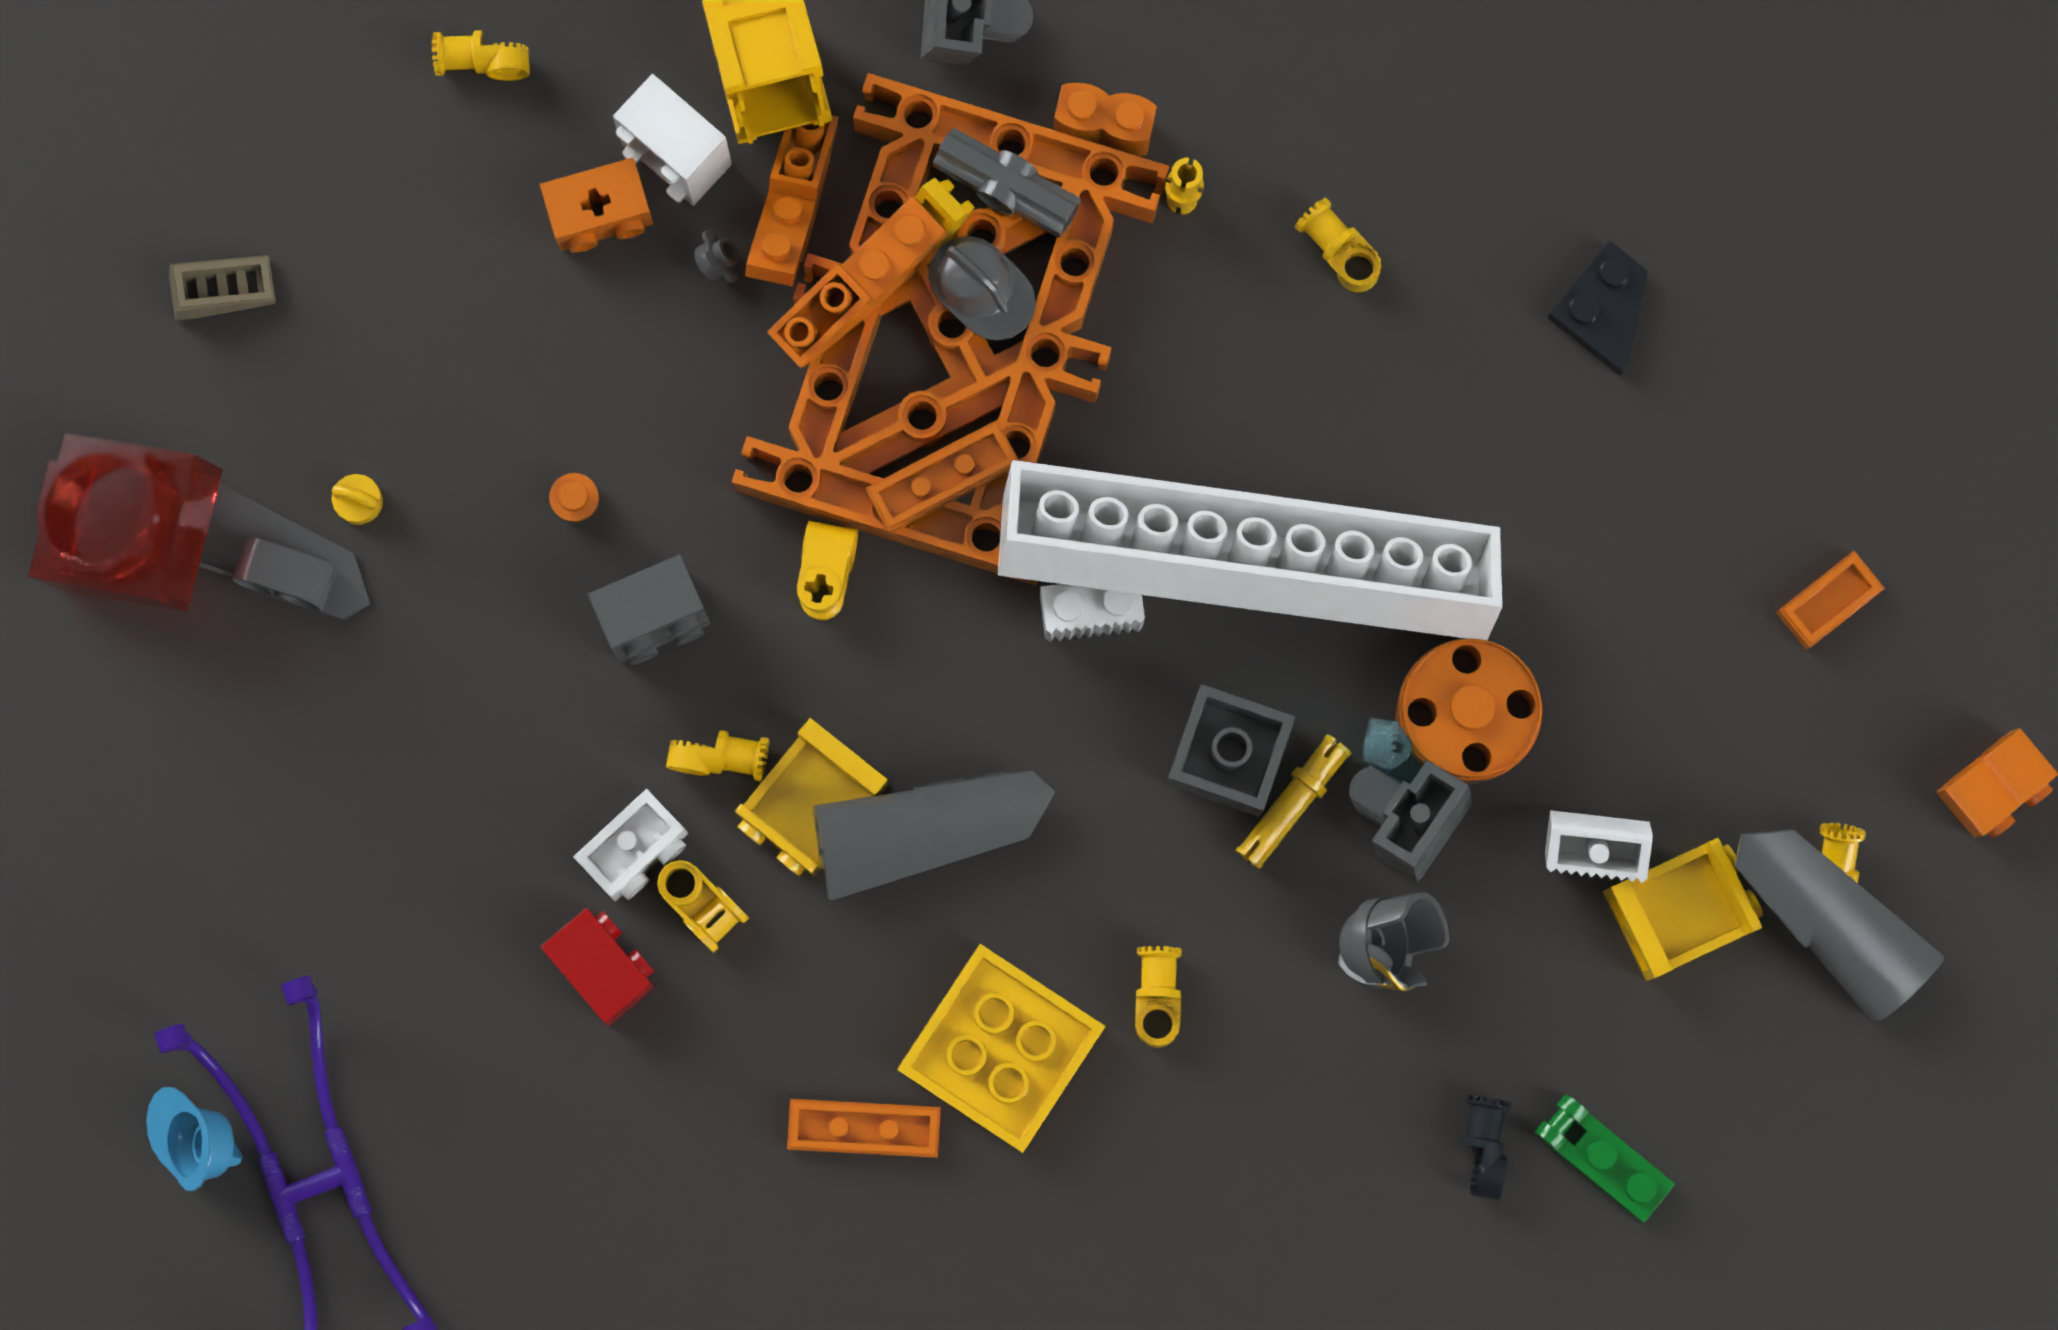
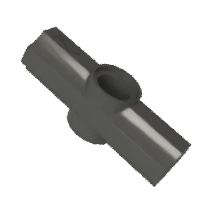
M954 127L944 138L933 160V167L975 190L977 197L994 210L1009 216H1013L1015 213L1058 238H1061L1067 231L1081 204V199L1075 196V194L1039 176L1036 168L1022 157L1006 150H1001L998 153Z

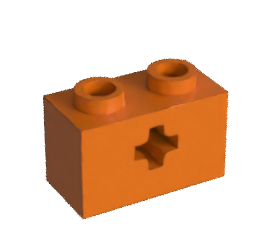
M634 157L540 184L553 233L560 251L569 249L572 253L584 252L596 247L598 240L616 236L617 239L633 238L644 233V227L654 225ZM602 202L604 214L595 216L592 204Z

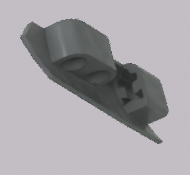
M175 459L168 461L163 485L155 484L141 516L135 537L137 547L229 576L234 583L246 589L343 621L371 604L353 552Z
M1033 770L944 780L917 785L914 787V790L814 805V825L820 865L825 870L827 898L829 900L842 898L1027 839L1042 817L1055 791Z
M1794 829L1741 834L1734 866L1794 937L1805 948L1808 947L1871 1021L1882 1020L1897 1010L1931 977L1944 961L1943 955Z

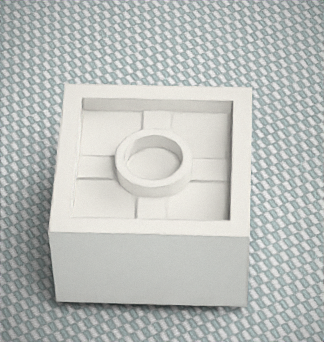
M653 73L613 115L617 128L616 135L621 140L622 145L626 147L622 152L623 156L626 159L634 157L636 164L641 160L669 185L666 190L667 194L677 203H681L685 199L694 206L732 165L726 137Z

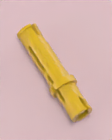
M1326 734L1322 743L1302 768L1296 767L1290 774L1293 780L1235 851L1246 861L1250 860L1251 865L1260 870L1264 862L1316 797L1320 799L1327 791L1324 786L1345 759L1349 758L1352 754L1351 751L1341 742L1337 744L1334 737Z

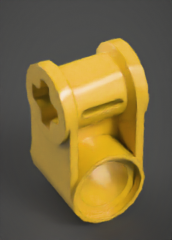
M813 521L808 522L802 547L797 595L803 611L810 618L828 620L835 617L841 611L849 572L852 570L855 559L858 529ZM820 585H826L830 595H824L821 603H815L812 593L818 592Z
M682 860L670 862L659 873L657 884L663 899L684 919L682 922L713 953L719 948L717 942L738 922L745 923L749 919L719 886L716 888L690 862ZM680 870L688 871L695 879L694 890L683 898L672 896L667 888V882L671 874ZM722 911H725V913L710 928H707V926Z

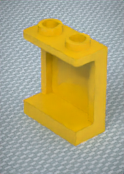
M809 718L799 730V737L748 800L744 804H740L735 810L737 816L742 819L737 828L761 846L765 839H767L781 850L776 859L798 877L804 870L813 877L821 870L813 806L881 795L889 786L888 779Z
M1719 838L1713 839L1649 869L1647 880L1643 883L1638 878L1632 882L1627 879L1603 891L1646 981L1657 978L1672 971L1674 968L1762 928L1758 919L1763 916L1761 906L1750 889L1744 890L1736 874L1740 871L1734 866L1736 855L1728 844L1723 846Z

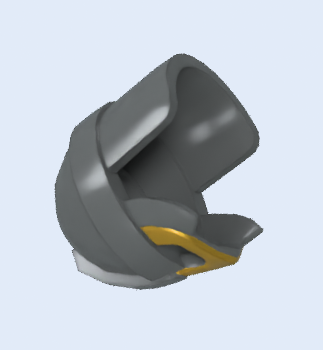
M1426 892L1410 893L1392 898H1373L1364 901L1345 921L1339 937V966L1350 978L1370 988L1408 991L1414 987L1427 985L1426 978L1421 972L1411 968L1413 955L1447 947L1449 943V930L1441 906L1433 896Z

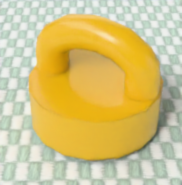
M352 474L345 476L332 488L331 500L333 508L344 521L350 524L362 525L369 523L378 516L382 509L383 496L381 490L371 478L365 475Z

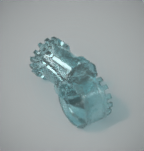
M1370 717L1362 748L1363 761L1367 762L1369 767H1376L1390 774L1409 758L1411 740L1405 735L1404 730L1398 727V721ZM1399 749V752H1390V750Z

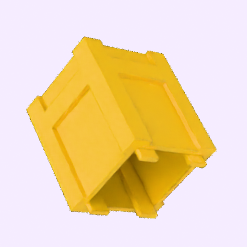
M702 0L738 144L748 142L750 145L754 144L753 141L757 140V137L812 123L814 126L819 125L822 127L824 123L833 121L822 81L824 76L822 64L804 0Z

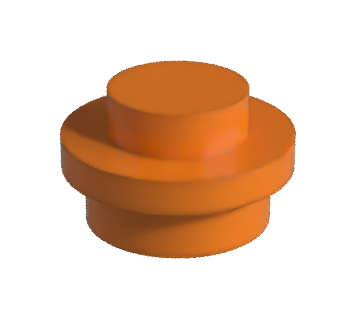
M569 473L561 476L554 482L550 490L549 500L553 511L558 517L568 522H581L588 519L596 511L599 503V493L596 485L589 477L580 473Z

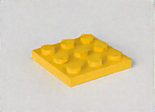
M979 944L897 1070L1023 1153L1104 1030L1105 1025L982 944Z

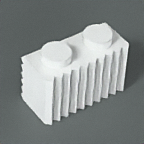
M1065 584L1041 586L1040 602L1045 639L1049 642L1054 637L1061 641L1064 636L1071 640L1074 635L1080 639L1083 634L1088 638L1093 633L1099 637L1103 632L1109 636L1112 631L1119 635L1122 630L1129 633L1132 628L1139 632L1143 626L1145 616L1142 595Z
M1550 810L1545 846L1546 867L1550 872L1557 868L1560 873L1567 870L1571 875L1576 871L1580 876L1587 872L1590 877L1597 873L1600 878L1608 875L1612 880L1618 876L1622 881L1628 877L1631 882L1638 878L1643 883L1648 877L1653 834L1650 822Z

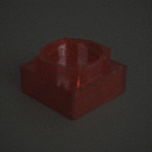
M65 433L58 462L49 461L37 511L39 535L28 577L58 590L187 612L223 469L195 454Z

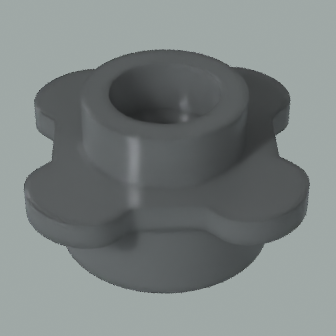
M707 229L702 233L705 243L695 249L697 266L704 276L712 281H717L722 277L729 283L737 281L739 278L735 265L739 262L737 248L728 238L720 239L712 229Z

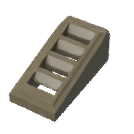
M269 255L170 264L169 282L175 321L273 305L276 302ZM255 271L258 293H249L246 272ZM235 274L237 295H229L226 276ZM215 278L217 297H209L206 279ZM195 281L198 298L188 299L186 283Z

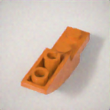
M832 115L833 121L824 123L822 127L819 125L814 126L812 123L784 130L770 175L768 195L746 262V277L791 287L794 286L800 262H803L817 215L839 117Z
M911 196L842 265L837 263L767 333L800 368L805 367L853 329L898 289L917 270L915 266L949 233L915 197Z

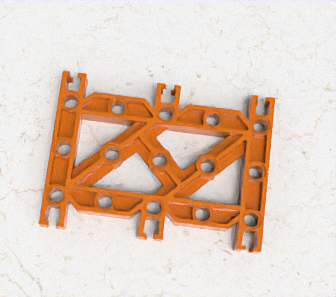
M868 73L862 89V93L865 94V100L873 102L874 98L894 105L897 107V114L894 118L867 113L863 106L857 105L853 116L854 132L890 143L881 147L849 243L850 255L889 219L883 218L876 212L877 207L881 203L894 201L902 206L911 196L915 197L920 188L926 184L934 157H936L944 138L951 132L953 127L1000 153L998 150L999 145L1005 141L1013 140L1020 143L1024 150L1018 156L1033 165L1038 171L1039 176L1079 197L1081 204L1067 231L1061 238L1057 237L1036 300L1033 318L1029 322L1024 341L994 355L987 340L981 338L966 326L964 333L956 338H947L941 334L939 327L944 321L949 319L960 320L938 300L931 290L928 273L931 260L938 251L935 247L915 266L917 270L898 289L841 339L810 362L789 424L790 436L798 451L749 436L746 437L741 455L751 461H754L755 457L779 466L775 481L766 482L748 478L744 471L736 469L732 485L735 492L998 574L1000 543L994 550L986 552L977 549L972 539L975 534L982 530H991L1000 539L1003 494L1009 472L975 489L971 505L952 501L891 534H888L866 493V487L883 479L871 475V473L921 448L935 446L944 436L1000 408L1002 409L998 423L1007 439H1021L1029 446L1028 454L1018 460L1031 463L1039 462L1055 411V400L1050 390L1091 403H1096L1100 391L1101 380L1093 378L1092 382L1065 372L1066 361L1069 358L1092 362L1098 364V369L1106 371L1110 359L1111 347L1070 335L1081 329L1113 230L1114 219L1110 211L1153 224L1159 198L1167 181L1169 166ZM924 112L932 120L926 127L913 128L908 125L906 119L912 113ZM1107 169L1115 175L1116 180L1110 185L1101 186L1094 183L1090 175L1095 170ZM1132 179L1156 186L1154 193L1151 194L1150 200L1123 190L1124 181ZM989 206L985 209L973 210L966 221L955 232L951 240L970 236L971 233L979 229L987 230L995 237L991 244L1005 255L1048 232L1015 213L1013 216H1009ZM808 253L804 263V281L812 284L815 276L822 278L839 262ZM1078 258L1087 265L1088 269L1082 275L1070 276L1063 271L1061 265L1067 259ZM798 282L793 296L794 305L806 294V284ZM910 302L929 337L931 346L937 352L950 378L925 391L920 390L910 393L901 403L845 430L882 316ZM1049 348L1058 355L1059 359L1053 366L1041 367L1032 360V355L1038 349ZM826 381H835L843 388L840 396L830 401L819 398L816 390L820 384ZM922 409L932 412L936 417L934 425L925 430L914 428L909 423V418L915 411ZM795 472H805L813 480L811 486L806 491L797 493L792 492L786 487L788 477ZM1009 577L1037 586L1039 582L1036 580Z

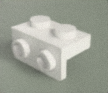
M646 788L573 857L615 902L622 895L629 900L649 882L650 879L645 874L660 861L665 866L684 850L686 844L682 839L689 833Z

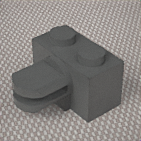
M925 0L920 60L968 66L982 54L983 39L1013 43L1024 36L1032 26L1034 19L1033 9L1028 0Z
M1428 760L1411 784L1405 781L1402 783L1379 768L1367 767L1360 770L1353 777L1349 787V796L1355 811L1381 826L1372 839L1376 858L1417 884L1472 805L1469 785Z

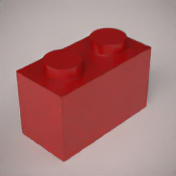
M585 908L540 947L606 1025L610 1026L655 988L648 979L655 971L636 949L627 954L615 939L623 933L604 911L595 916L592 911Z

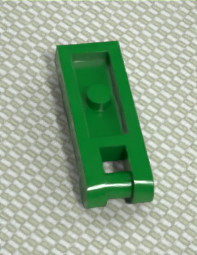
M1564 1094L1555 1105L1558 1111L1548 1123L1542 1121L1534 1131V1134L1640 1223H1645L1675 1183L1592 1116L1580 1103L1569 1095ZM1573 1123L1584 1131L1574 1145L1564 1137Z

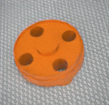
M1463 638L1448 641L1434 647L1412 666L1399 690L1395 721L1405 746L1419 764L1423 766L1428 760L1466 784H1477L1505 774L1528 754L1540 730L1542 701L1533 674L1516 654L1491 641ZM1460 650L1470 653L1476 661L1475 672L1469 674L1459 672L1452 662L1453 653ZM1519 695L1526 699L1530 707V713L1527 718H1516L1509 713L1506 706L1508 696ZM1414 703L1426 705L1432 713L1431 724L1425 727L1413 724L1408 716L1409 705ZM1476 748L1484 754L1486 767L1483 771L1474 772L1466 768L1462 760L1464 749Z

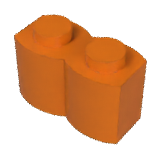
M1067 83L1061 86L1054 116L1053 130L1142 157L1147 155L1157 106L1139 95L1118 93L1109 96L1102 89L1090 84Z
M2018 728L2000 738L1971 764L1945 783L1936 793L1973 838L1982 837L1988 833L1993 839L2007 830L2016 821L2011 814L2025 802L2031 808L2053 791V788L2048 783L2058 773L2021 728Z

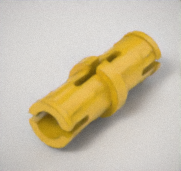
M1187 157L1179 159L1174 163L1172 171L1167 177V180L1171 181V183L1166 182L1165 184L1168 207L1174 213L1177 207L1181 208L1180 214L1182 215L1194 210L1197 201L1202 196V193L1198 192V190L1203 191L1204 189L1202 166L1195 159L1192 166L1188 165L1189 158Z

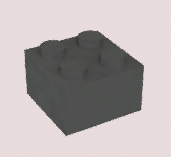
M680 554L588 593L610 648L620 663L627 660L630 661L631 665L645 662L658 655L657 647L675 640L676 645L689 643L704 634L702 628L711 624Z
M1201 684L1166 785L1259 817L1264 811L1295 716Z

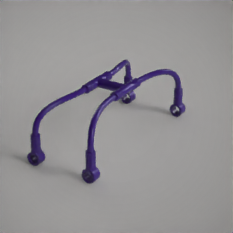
M310 975L286 982L281 985L288 1006L301 1002L307 1004L314 1077L319 1105L327 1130L324 1136L335 1167L287 1185L277 1154L271 1151L266 1136L253 1111L220 1064L205 1048L192 1039L191 1034L185 1030L183 1023L155 1032L154 1036L160 1053L164 1054L174 1050L189 1051L215 1078L244 1121L260 1157L257 1158L266 1182V1187L287 1244L291 1243L295 1256L303 1299L304 1330H317V1311L312 1273L303 1242L305 1233L294 1204L339 1186L343 1187L353 1218H358L363 1233L381 1267L418 1320L402 1327V1329L438 1330L432 1316L430 1317L393 1262L370 1216L372 1208L365 1193L364 1185L342 1126H338L332 1105L325 1063L318 991L313 985Z

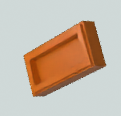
M1853 551L1775 613L1801 645L1808 650L1882 592L1885 587L1857 553Z

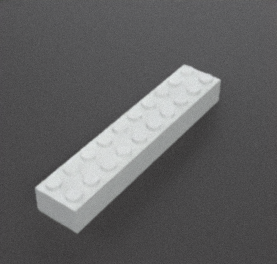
M1012 460L1003 494L998 576L1488 640L1502 609L1500 527Z

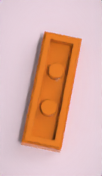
M996 420L865 489L888 534H891L1008 473L1012 460H1019Z
M790 1099L787 1150L938 1158L941 1107Z

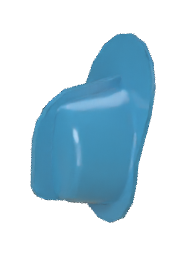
M163 1087L154 1094L148 1106L146 1118L147 1135L152 1150L159 1161L175 1176L179 1184L186 1191H196L203 1185L205 1180L219 1177L227 1171L228 1167L241 1163L243 1155L234 1142L231 1124L223 1114L198 1108L183 1092L175 1087Z

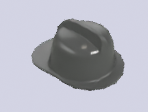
M965 236L952 239L940 247L932 258L928 273L931 290L938 300L969 330L981 338L996 341L1013 338L1025 330L1033 318L1036 300L1033 287L1025 275L994 245L982 238Z

